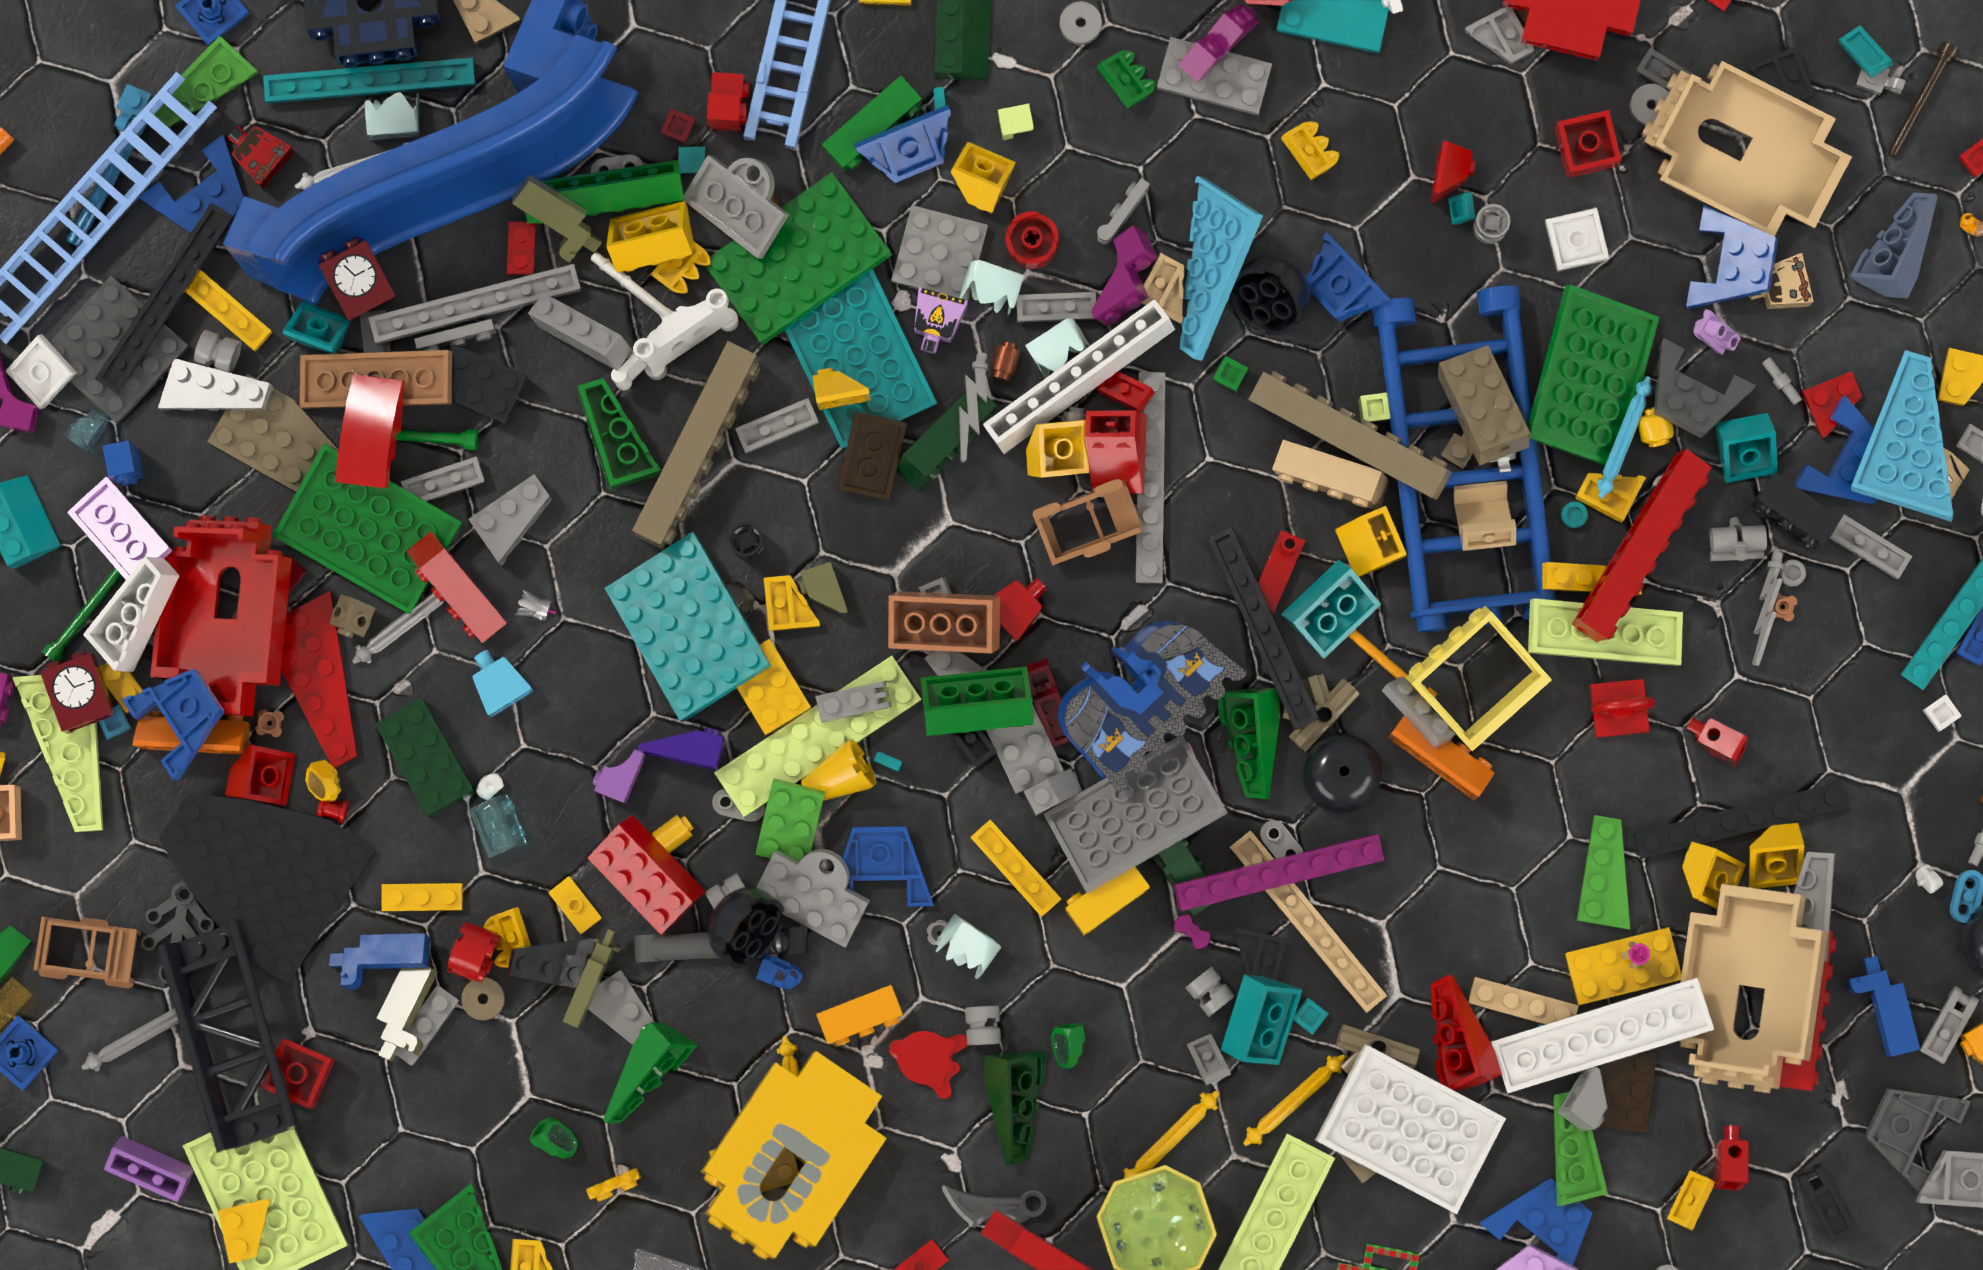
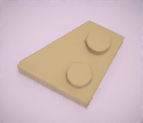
M1160 253L1143 284L1149 298L1143 301L1142 304L1147 305L1155 299L1166 315L1180 324L1183 321L1184 265Z

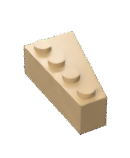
M1286 440L1282 441L1272 468L1279 475L1278 479L1283 482L1293 484V481L1303 484L1302 487L1315 492L1321 490L1330 497L1339 500L1343 498L1355 505L1364 508L1368 507L1373 510L1382 507L1390 485V481L1382 471Z

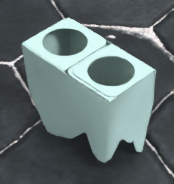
M400 92L387 98L382 105L376 99L373 104L370 100L364 101L367 136L370 140L420 136L418 93L414 109H412Z
M979 259L973 260L969 263L959 298H962L966 290L971 288L973 299L979 300L983 304L994 302V311L996 313L1001 310L1008 298L1009 315L1011 308L1015 307L1024 275Z
M1067 318L1025 346L1044 377L1047 378L1050 376V370L1055 372L1066 364L1068 351L1081 353L1087 349L1086 344L1090 345L1074 318Z
M956 914L952 916L935 943L938 946L936 952H938L950 941L946 960L953 958L958 966L967 963L969 969L978 965L975 974L976 979L983 974L1001 948V945L999 946L995 940L993 941L992 938Z

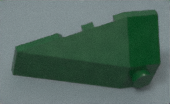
M1001 1051L984 1055L985 1085L1005 1164L1013 1165L1028 1161L1035 1130L1032 1120L1034 1111H1038L1040 1102L1037 1101L1039 1086H1044L1045 1051Z

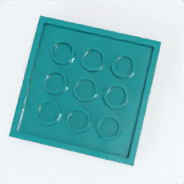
M1293 0L1282 5L1276 31L1379 54L1389 9L1383 7L1381 0Z

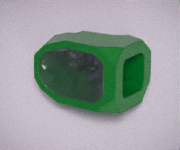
M1067 1023L1054 1026L1051 1035L1052 1050L1056 1062L1063 1069L1073 1068L1082 1054V1044L1085 1042L1083 1023Z
M551 1117L540 1121L529 1137L535 1147L541 1148L551 1156L555 1155L562 1159L571 1158L577 1150V1140L573 1132Z

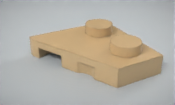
M453 0L476 45L521 22L515 13L496 0Z

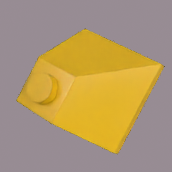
M967 142L951 173L967 203L976 206L980 210L992 213L1001 198L1016 162Z
M833 368L818 370V375L812 376L819 410L871 401L869 388L840 371L833 372Z
M1086 420L1036 424L1026 448L1028 475L1043 478L1089 473L1085 441Z
M1798 823L1772 825L1750 845L1749 888L1757 889L1797 884L1804 863V841Z
M1691 842L1682 868L1693 898L1718 910L1721 884L1738 886L1746 864L1716 848Z

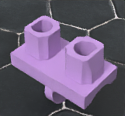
M1705 309L1703 313L1704 318L1695 323V336L1703 340L1716 353L1723 355L1725 349L1734 351L1740 341V336L1734 333L1735 331L1712 311Z

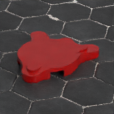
M918 1031L903 1040L893 1041L890 1044L889 1052L897 1060L899 1068L905 1077L915 1083L930 1086L935 1090L938 1097L947 1099L951 1095L949 1081L960 1070V1065L952 1060V1055L967 1046V1037L963 1034H958L946 1038L933 1032Z

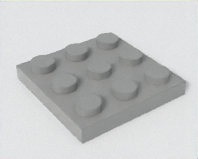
M912 205L891 280L892 283L915 289L921 287L959 298L969 263L980 259L988 225ZM971 288L966 290L961 299L969 301Z

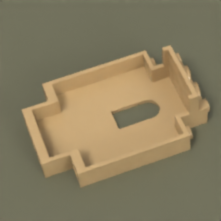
M1723 61L1720 62L1719 66L1714 64L1707 76L1711 80L1709 84L1701 81V78L1693 74L1690 75L1682 70L1678 75L1673 73L1666 88L1670 89L1666 99L1661 97L1654 109V112L1658 113L1655 121H1648L1642 132V135L1646 137L1644 143L1671 156L1670 160L1664 159L1658 170V173L1662 175L1660 181L1772 236H1775L1785 215L1811 228H1815L1852 156L1824 143L1836 118ZM1707 119H1715L1752 137L1741 161L1703 143L1698 135L1700 124Z
M1721 884L1717 916L1690 913L1681 983L1698 978L1714 1030L1679 1041H1681L1680 1047L1696 1049L1698 1044L1697 1054L1690 1053L1689 1064L1695 1065L1694 1076L1702 1077L1701 1083L1718 1085V1080L1728 1081V1087L1744 1089V1084L1754 1085V1091L1770 1093L1771 1088L1779 1089L1783 1057H1785V1063L1801 1065L1802 1060L1810 1061L1828 932L1802 928L1806 896ZM1740 985L1765 989L1759 1032L1750 1040L1741 1039L1735 1032L1734 1025Z

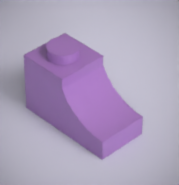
M634 749L632 755L623 764L612 768L604 766L602 771L598 770L592 785L596 786L594 791L626 804L646 755Z

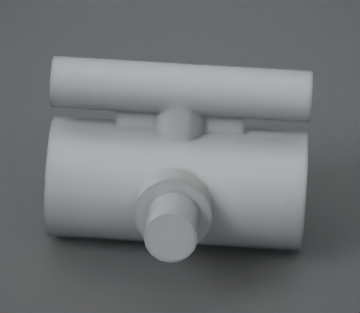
M1734 517L1729 520V527L1710 529V561L1764 559V550L1767 548L1765 525L1743 526L1739 518Z

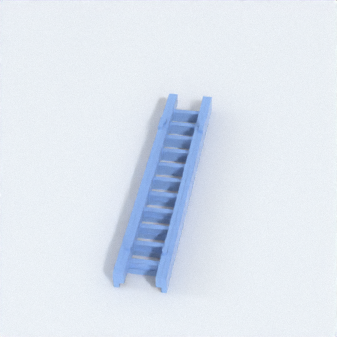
M775 0L744 132L745 140L755 141L759 120H763L772 125L789 126L785 147L796 151L831 0H818L815 16L785 10L787 0ZM783 19L812 25L809 42L780 36ZM777 44L806 50L803 67L773 61ZM771 69L800 75L797 92L767 86ZM765 94L795 101L792 116L787 117L762 111Z
M176 72L0 269V287L8 280L31 300L17 314L0 299V312L5 317L9 316L13 319L0 334V339L5 344L9 343L217 109L213 103L208 101L197 115L194 116L178 102L172 94L185 81L179 73ZM164 103L188 124L178 136L154 116ZM146 123L170 143L161 155L156 153L137 136ZM129 143L153 163L143 175L119 155ZM111 163L135 183L124 196L101 176ZM94 182L99 184L118 201L106 216L83 196ZM77 201L101 220L89 236L65 216ZM59 221L63 222L83 240L82 244L72 255L47 235ZM42 240L66 260L54 275L30 255ZM24 260L49 280L36 295L12 275Z

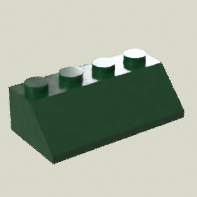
M937 0L935 79L988 80L990 0Z

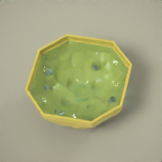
M1166 1165L1114 1182L1097 1215L1113 1268L1116 1270H1198L1217 1235L1200 1183Z

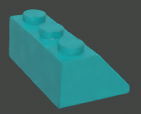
M26 475L0 482V552L6 565L16 569L62 547L29 476Z
M1338 560L1281 615L1296 633L1324 659L1365 621L1381 603L1355 572Z
M1244 975L1221 1051L1241 1062L1279 1065L1302 989L1262 976Z

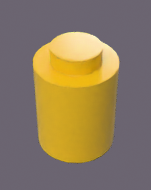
M675 815L651 834L671 853L693 836L690 831L694 827L685 815L682 818Z

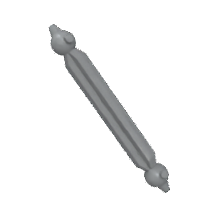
M431 592L417 603L411 614L405 612L372 637L367 646L361 647L357 645L355 647L357 650L352 662L354 664L358 662L371 663L373 653L383 650L442 605L444 600L440 602Z
M175 1009L166 1012L107 1045L98 1054L90 1052L86 1062L81 1066L82 1069L99 1071L102 1062H110L178 1024L179 1021Z

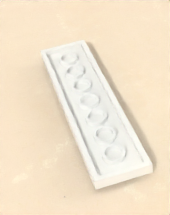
M1695 978L1498 1039L1491 1043L1501 1069L1507 1093L1705 1033L1714 1030V1026L1699 980Z

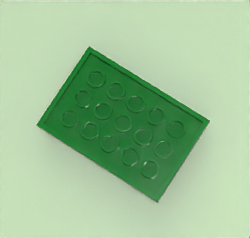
M830 173L781 207L789 216L762 259L756 258L733 240L710 256L711 264L705 266L721 290L726 293L729 301L761 345L767 343L892 256L890 250L833 173Z
M1571 284L1565 285L1527 426L1530 432V440L1605 466L1630 402L1637 394L1636 385L1643 381L1659 317Z
M323 443L272 536L404 612L411 614L430 581L428 580L424 583L416 574L415 570L418 567L407 553V550L431 531L438 538L442 546L448 550L463 522L389 480L388 488L335 482L338 450Z

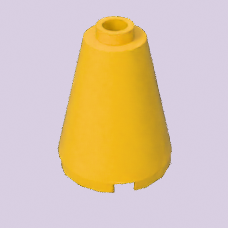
M853 739L843 743L801 780L802 786L825 791L824 801L871 789L877 782L870 762L866 764L862 757L865 753Z

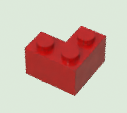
M712 72L711 93L708 94L707 121L710 129L742 131V124H747L748 108H746L744 98H749V82H745L744 74Z

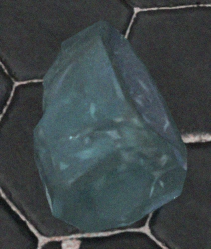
M91 411L86 416L79 417L76 422L71 423L63 436L88 452L102 435L108 425L109 417L102 411Z

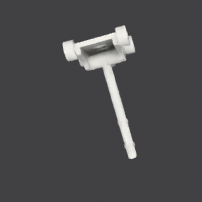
M598 252L594 253L591 257V261L598 265L602 271L608 273L620 283V286L629 290L662 319V323L655 330L651 331L647 338H641L635 342L628 360L618 371L613 369L611 372L612 380L621 391L628 390L632 385V380L643 369H645L646 374L652 380L664 378L667 373L666 365L720 328L724 331H732L738 327V315L733 309L727 307L729 299L721 289L711 290L703 302L690 307L679 306L676 308L677 311L673 312L635 283L629 275L627 276L623 272L617 273L609 259L604 258Z

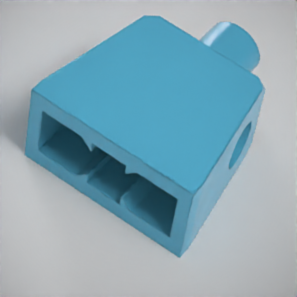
M488 650L474 657L481 671L472 677L486 713L491 718L534 692L533 688L505 657L494 661Z

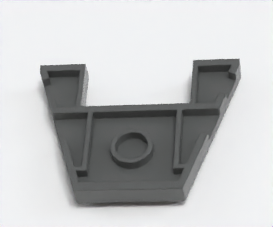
M1663 338L1659 345L1660 358L1657 366L1658 383L1656 384L1654 414L1702 438L1725 415L1737 407L1746 396L1748 397L1756 385L1734 374L1724 395L1675 370L1685 349Z
M1886 1089L1864 1138L1920 1193L1931 1171L1912 1161L1935 1113L1937 1112L1961 1124L1971 1102L1964 1099Z

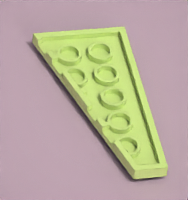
M41 675L12 677L32 723V728L43 755L50 767L54 782L59 789L74 831L89 832L103 830L97 722L67 734L61 732Z

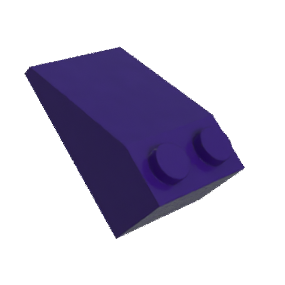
M705 727L704 732L693 731L639 744L638 750L647 755L717 771L721 766L726 739L721 736L722 733L720 731Z

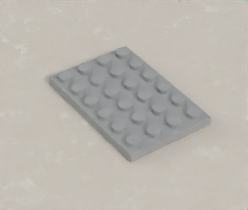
M1183 735L1166 743L1167 749L1163 754L1156 755L1150 752L1145 755L1147 768L1144 772L1136 773L1131 769L1126 770L1125 777L1128 781V786L1122 793H1117L1109 780L1105 778L1044 813L1048 824L1087 894L1228 813Z

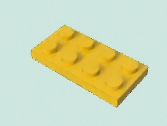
M1670 928L1565 953L1578 1005L1679 981L1682 976ZM1630 941H1634L1637 944L1642 943L1648 947L1650 958L1647 965L1642 964L1636 969H1631V960L1621 957L1623 952L1630 949L1628 945Z

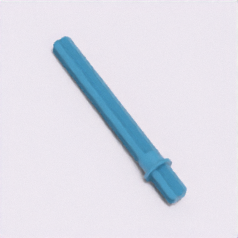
M146 125L138 132L137 136L139 138L142 132L144 131ZM129 143L119 155L127 161L134 147ZM111 163L101 176L113 186L121 170ZM96 184L88 201L100 210L109 193L99 184ZM84 206L75 224L87 234L96 216ZM72 230L70 231L67 241L79 247L83 240Z

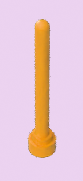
M1356 629L1348 636L1396 679L1402 676L1405 678L1408 675ZM1425 687L1434 698L1437 696V693L1431 687Z

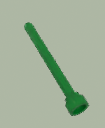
M466 429V431H461V434L401 430V433L397 434L396 440L460 444V447H465V450L477 451L479 432L476 429Z
M116 568L113 569L56 642L53 641L50 645L47 644L41 651L52 661H61L65 657L63 656L66 651L64 648L121 578L122 575Z

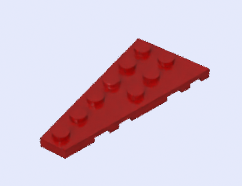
M329 591L286 614L281 670L328 760L334 768H337L358 757L337 627L329 624L334 609L332 592Z

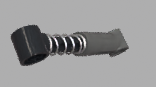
M807 927L782 928L770 950L773 953L775 951L782 952V955L809 954ZM707 932L634 936L635 963L719 958L709 944Z

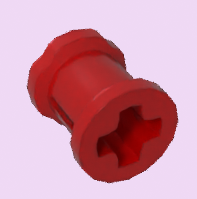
M320 800L317 817L322 818L326 816L344 823L350 801Z

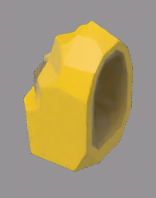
M326 760L310 764L305 777L309 791L321 801L336 800L341 792L337 770Z

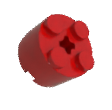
M1029 211L1016 216L1006 232V249L1009 257L1021 268L1038 269L1044 267L1052 261L1058 250L1059 236L1057 227L1050 218L1038 212ZM1032 235L1034 239H1038L1036 240V245L1026 243L1028 236Z
M465 921L460 930L463 933V937L460 936L455 941L449 958L447 972L477 983H483L486 974H489L494 959H491L494 950L496 951L499 946L501 935Z

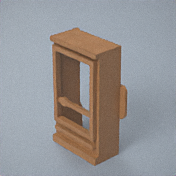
M1125 479L1112 480L1097 486L1095 491L1061 504L1054 502L1033 511V517L1052 565L1082 554L1087 558L1108 551L1111 548V543L1143 531L1142 523ZM1100 496H1104L1117 532L1107 536L1103 535L1094 512V504L1090 502V500ZM1086 502V509L1091 513L1100 538L1062 552L1048 516Z
M41 917L34 970L39 971L42 977L66 979L68 975L103 979L108 986L132 988L134 978H131L136 938L137 935L141 936V930L109 926L106 920L82 918L80 922ZM52 925L92 930L89 956L85 963L86 970L46 965ZM97 931L111 933L105 973L91 971V968L94 966L92 960Z

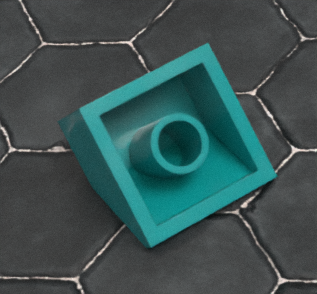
M1768 413L1723 421L1716 425L1717 447L1725 483L1771 475L1775 472L1778 473L1776 431Z

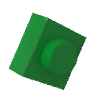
M1225 356L1213 377V381L1236 393L1249 368Z

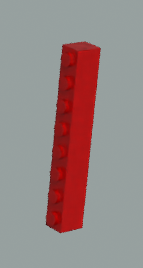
M1688 449L1675 454L1571 625L1596 643L1606 639L1609 640L1615 634L1618 628L1616 623L1619 618H1623L1631 607L1629 602L1632 597L1638 595L1644 586L1642 581L1646 574L1649 575L1656 567L1657 562L1655 560L1659 553H1663L1669 546L1670 540L1668 538L1672 532L1677 531L1683 522L1681 517L1685 510L1688 511L1695 503L1696 498L1694 496L1698 489H1702L1708 482L1709 476L1707 474L1712 468L1710 465Z

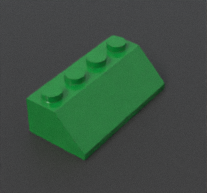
M1027 667L921 677L927 736L1034 725Z

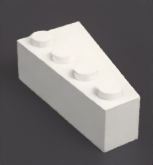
M145 556L83 634L114 671L134 672L179 578L177 572L164 558Z

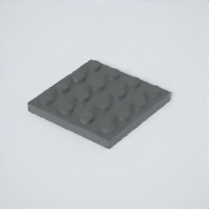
M110 276L55 335L50 343L77 372L70 382L115 423L119 424L171 368L173 361L179 359L188 350L189 346L164 325L119 394L96 381L95 377L143 306L139 300Z

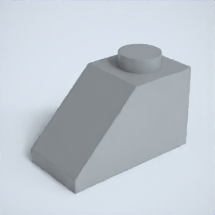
M1070 768L1025 790L1024 795L1037 817L1076 796L1083 790Z
M1591 1067L1582 1070L1558 1111L1561 1116L1580 1131L1596 1129L1604 1120L1603 1114L1607 1109V1103L1599 1068Z

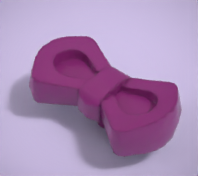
M1189 914L1181 915L1175 920L1174 931L1176 933H1186L1192 939L1195 950L1208 946L1210 932L1201 930L1193 923Z

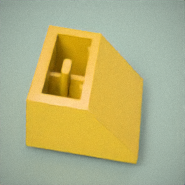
M1386 506L1362 515L1335 529L1350 567L1358 577L1404 559L1407 555Z

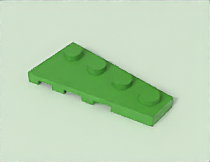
M219 36L181 75L185 81L172 96L192 114H195L208 101L214 102L259 72ZM165 103L154 115L169 129L184 121Z
M1594 815L1576 921L1630 930L1621 820Z
M1569 1092L1554 1095L1557 1206L1608 1194L1592 1130L1580 1131L1558 1113Z

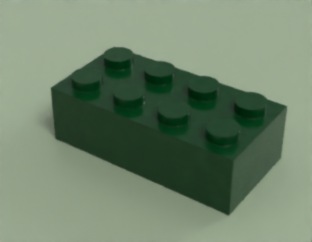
M421 697L375 723L427 817L432 818L477 792L425 699Z

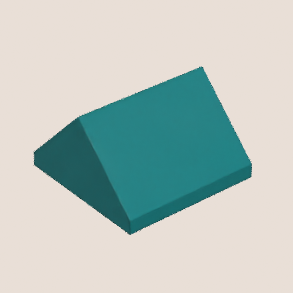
M302 301L283 329L282 334L288 340L323 353L339 354L351 320L348 321L345 316Z

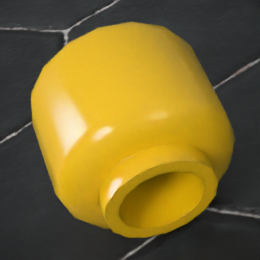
M1654 407L1644 409V415L1641 416L1638 423L1641 441L1648 443L1649 447L1668 444L1669 439L1674 435L1673 424L1655 415Z

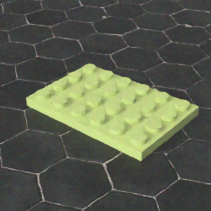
M295 1128L247 1146L219 1153L216 1152L211 1132L183 1145L221 1231L219 1210L270 1198L271 1203L265 1219V1228L261 1236L258 1256L236 1262L239 1270H298L348 1246L347 1240Z

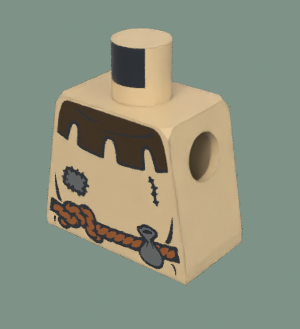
M1802 253L1775 263L1770 291L1749 296L1750 300L1764 297L1768 309L1810 306L1814 301Z

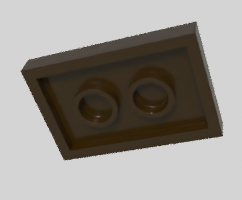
M855 411L836 488L889 501L907 423Z
M1643 1051L1600 1065L1607 1109L1603 1114L1604 1120L1599 1127L1647 1133L1657 1053Z

